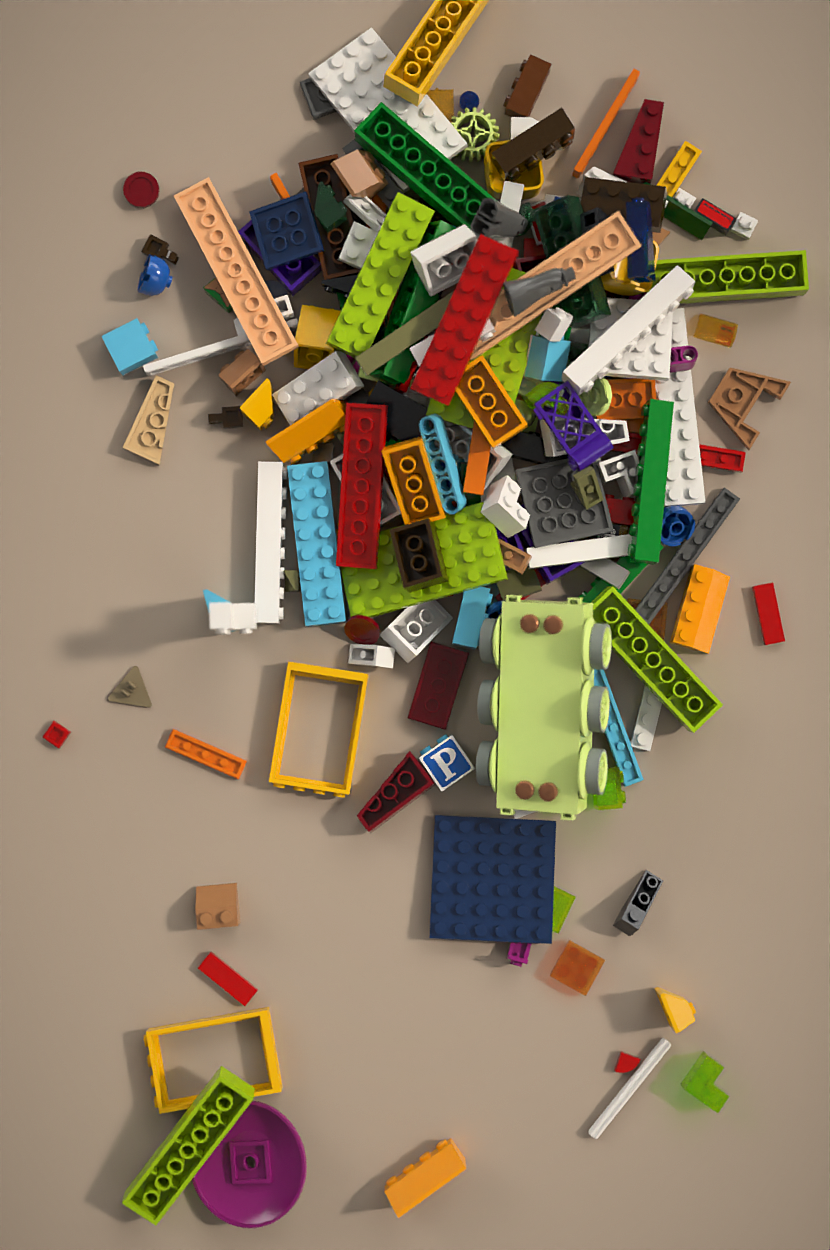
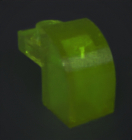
M552 382L540 383L531 388L522 399L533 410L535 408L534 403L559 385ZM562 396L558 398V400L566 401ZM545 401V402H543V403L541 404V407H542V408H543L547 403L549 404V406H550L552 409H553V406H554V402H551V401ZM557 403L556 413L558 415H566L568 405Z

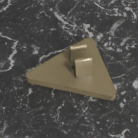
M134 666L108 697L109 701L148 708L152 706L138 666Z

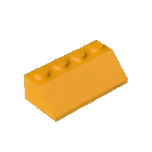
M332 398L265 442L283 463L294 464L302 459L301 455L304 453L310 454L318 449L317 445L333 440L335 438L334 434L339 431L341 433L344 432L346 405L343 400Z
M697 564L691 566L669 643L709 654L730 579L729 576Z
M451 1138L447 1141L446 1139L442 1140L436 1145L434 1151L431 1153L427 1151L421 1155L419 1162L414 1165L412 1163L407 1165L402 1170L403 1173L398 1177L394 1175L386 1181L384 1192L398 1218L466 1169L465 1157Z

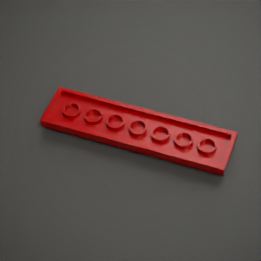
M482 234L479 235L410 387L411 390L444 405H450L503 289V282H506L519 254L518 250Z
M346 403L336 566L377 569L384 472L382 450L385 447L388 405Z

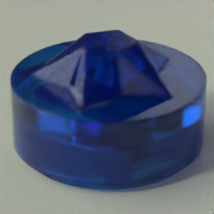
M473 91L464 92L460 97V108L464 112L465 108H468L469 112H472L473 107L477 109L479 106L478 95Z

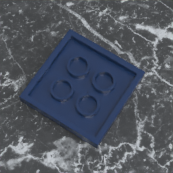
M306 191L249 211L266 270H271L324 251Z

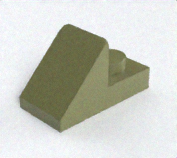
M591 466L573 475L574 481L570 483L571 487L586 510L604 500L595 470Z

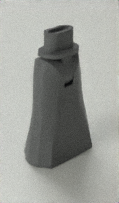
M487 198L483 199L470 228L477 238H479L480 234L489 238L496 236L515 237L525 231L528 220L517 211L506 207L497 200Z
M573 267L565 270L563 268H553L529 278L503 282L506 301L512 314L517 316L541 298L562 289L563 285L567 287L568 282L576 279Z

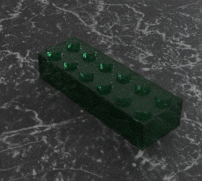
M566 195L533 210L546 259L582 236L580 214L583 213L579 197ZM601 277L593 279L558 303L560 309L573 316L568 328H578L611 315Z

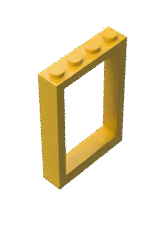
M288 661L269 782L273 783V787L285 788V785H291L293 790L305 791V788L313 789V793L324 795L325 791L333 792V796L345 798V794H350L369 674ZM296 675L359 685L343 785L280 775Z
M269 1007L149 1028L144 1035L145 1047L149 1048L150 1055H147L148 1066L152 1067L151 1085L156 1090L154 1104L155 1108H159V1114L188 1109L198 1096L192 1095L169 1100L158 1035L258 1018L269 1082L251 1085L255 1088L254 1097L281 1092L283 1086Z

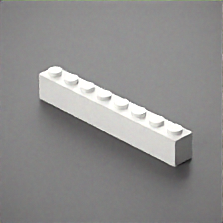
M677 265L563 371L561 380L564 382L568 380L578 396L584 391L587 393L594 386L593 382L597 378L602 379L608 373V368L612 364L616 366L622 360V355L626 351L631 352L636 347L637 341L640 338L645 339L655 324L657 326L660 325L669 311L671 313L674 312L683 298L686 300L692 295L695 281Z
M258 461L255 569L257 624H280V619H284V607H280L281 599H284V587H281V579H285L283 571L285 567H281L282 559H285V547H282V539H286V527H282L283 519H286V507H283V499H287V487H283L284 479L287 480V467H284L283 462Z

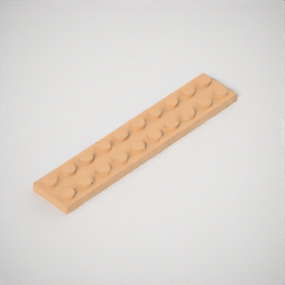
M208 177L174 195L262 365L264 366L298 348L299 346L210 178Z
M616 212L517 279L529 278L553 268H563L565 270L573 267L576 279L568 282L567 287L563 285L562 289L541 298L517 316L512 314L503 288L489 317L496 332L493 333L491 339L482 342V340L478 341L469 362L543 314L546 309H550L641 248V244L620 212Z

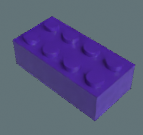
M250 220L238 233L248 248L264 264L253 223ZM312 255L269 271L294 296L322 271L321 263Z

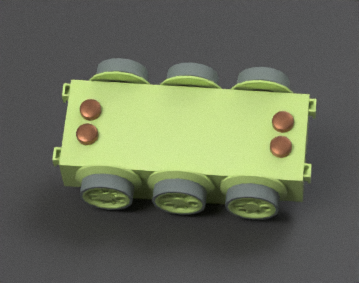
M506 595V601H502V613L498 619L486 618L482 623L480 631L479 651L483 663L496 664L497 669L500 670V675L497 680H484L479 689V721L483 725H494L495 730L498 731V737L495 742L482 741L480 743L476 758L477 782L482 786H492L493 791L497 793L496 808H500V814L514 815V809L561 813L562 820L576 819L575 814H579L587 808L588 795H602L606 787L608 772L607 753L605 749L592 748V732H605L609 720V691L607 687L594 686V669L606 670L609 666L612 648L611 628L609 624L595 623L593 603L582 602L583 598L569 597L567 602L520 600L522 595Z

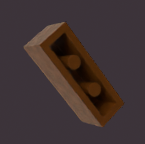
M531 54L528 60H523L519 70L522 73L519 78H515L511 89H514L512 95H507L503 104L506 107L505 115L509 117L530 116L550 73L551 63Z

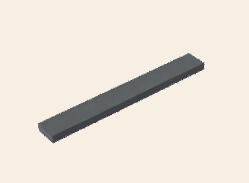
M725 487L697 523L692 536L684 541L636 607L635 611L648 625L739 502L740 498Z

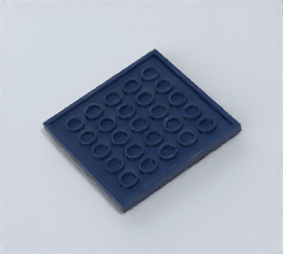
M435 815L429 938L552 944L556 821Z

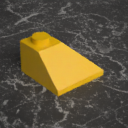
M266 379L240 407L242 414L260 431L263 428L267 429L274 421L272 419L274 417L273 387L269 379Z
M654 988L669 1026L675 1033H679L695 1021L693 1014H696L692 1002L688 1003L685 998L662 988Z

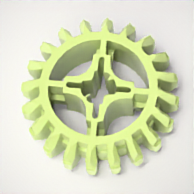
M473 107L472 112L465 108V114L458 111V117L452 116V122H450L469 145V147L456 156L462 154V160H465L467 156L469 157V162L473 161V157H476V160L479 162L481 155L484 157L487 146L492 142H497L496 140L500 136V134L496 133L499 131V126L495 125V119H490L491 114L483 115V109L478 113L475 107ZM471 122L468 127L459 129L464 123ZM477 122L482 124L487 129V131H485V129L479 128L477 126ZM472 128H474L475 133L473 142L471 141L472 137L470 134L472 132ZM484 140H487L485 144L475 148V145L478 142H484Z

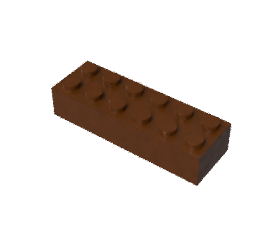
M338 154L298 163L304 191L308 193L324 249L323 252L319 253L324 280L358 275L360 269L338 260L353 223L351 210L344 203L347 197L345 185L331 165L333 161L339 159Z

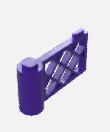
M568 380L533 404L535 406L533 412L539 420L543 418L568 455L569 460L567 463L573 471L577 470L580 472L613 449L612 442L601 431ZM565 387L570 393L569 402L558 400L560 390ZM545 401L554 402L553 412H545L541 404ZM557 403L568 405L566 416L556 414ZM571 406H577L581 409L580 419L570 417ZM555 417L566 419L564 430L556 429L554 426ZM569 420L580 422L578 433L567 431ZM583 423L591 424L595 431L590 435L581 434ZM567 434L577 436L576 445L572 448H569L565 442Z

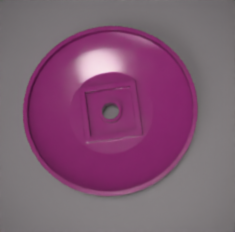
M252 1101L192 1178L193 1185L203 1204L222 1221L242 1228L267 1226L286 1215L296 1204L302 1193L307 1172L305 1149L297 1130L286 1116L272 1106ZM249 1156L255 1159L254 1167H250L247 1163Z

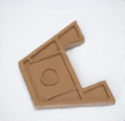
M730 367L708 403L742 444L750 450L760 432L744 423L748 413L763 390L780 400L791 382Z

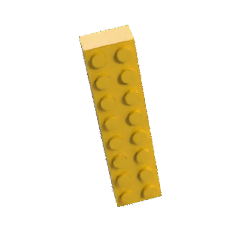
M435 0L386 71L383 87L418 107L489 0Z

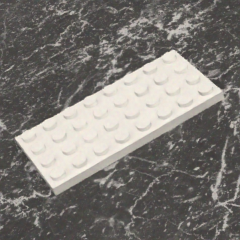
M372 27L308 73L314 84L320 89L353 132L382 102L449 160L468 147L467 142L427 94L417 107L383 87L384 75L396 56ZM380 163L403 193L411 189Z

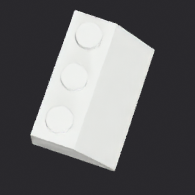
M465 224L411 251L415 269L430 296L458 283L477 242L476 235Z

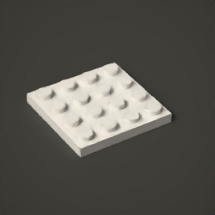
M593 296L589 347L639 300ZM669 311L660 325L657 326L655 324L645 339L640 338L637 341L636 347L631 352L626 351L622 355V360L616 366L612 364L605 376L668 381L673 312Z

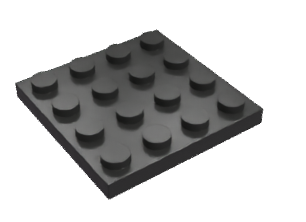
M569 458L516 469L515 473L518 485L521 488L520 493L523 506L530 514L528 526L534 548L570 542L614 531L596 461L589 466L595 470L604 500L587 510L571 487L570 483L574 481L573 475L578 473V471H573L567 463Z

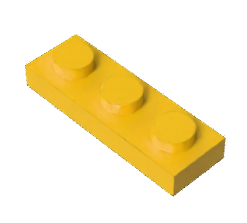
M685 141L657 183V186H665L667 195L673 197L702 151Z

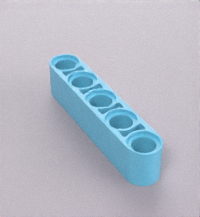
M431 414L420 420L419 429L442 507L446 513L455 514L466 506V496L463 493V486L444 421L440 415ZM429 420L433 422L434 429L429 426ZM435 440L440 444L439 449L435 446ZM441 460H443V461L445 462V464H446V467H445V468H443V467L441 466V464H440V461H441ZM446 480L451 482V488L447 486ZM452 499L457 502V508L453 506Z

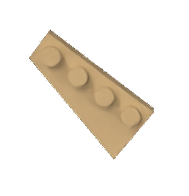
M157 375L155 376L123 445V449L160 465L174 383Z

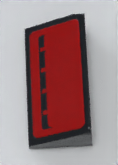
M704 198L701 199L695 209V212L713 222L712 228L725 236L736 220L734 216Z

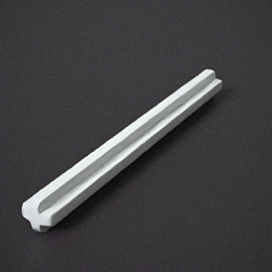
M662 1038L588 1130L590 1136L598 1139L671 1047L669 1041Z

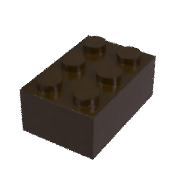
M427 518L390 530L404 589L411 593L449 581L434 522Z

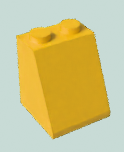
M302 305L295 340L299 347L294 350V367L310 369L337 351V349L327 345L326 342L341 311L312 305Z

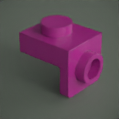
M510 942L506 959L511 960L510 964L522 967L523 963L527 964L532 943Z

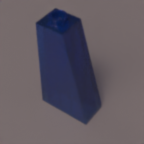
M633 198L632 202H626V223L641 244V248L627 256L628 278L638 283L656 282L651 206L647 200L644 201V198Z

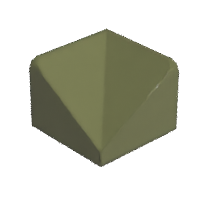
M283 570L285 573V591L300 592L299 571Z

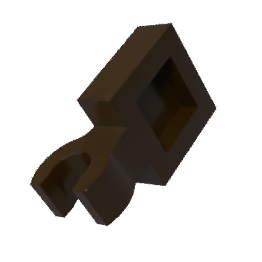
M151 234L141 250L142 254L146 256L151 254L161 259L165 258L175 265L179 260L176 253L168 250L169 244Z
M241 406L222 407V413L208 414L209 424L223 423V429L243 427Z

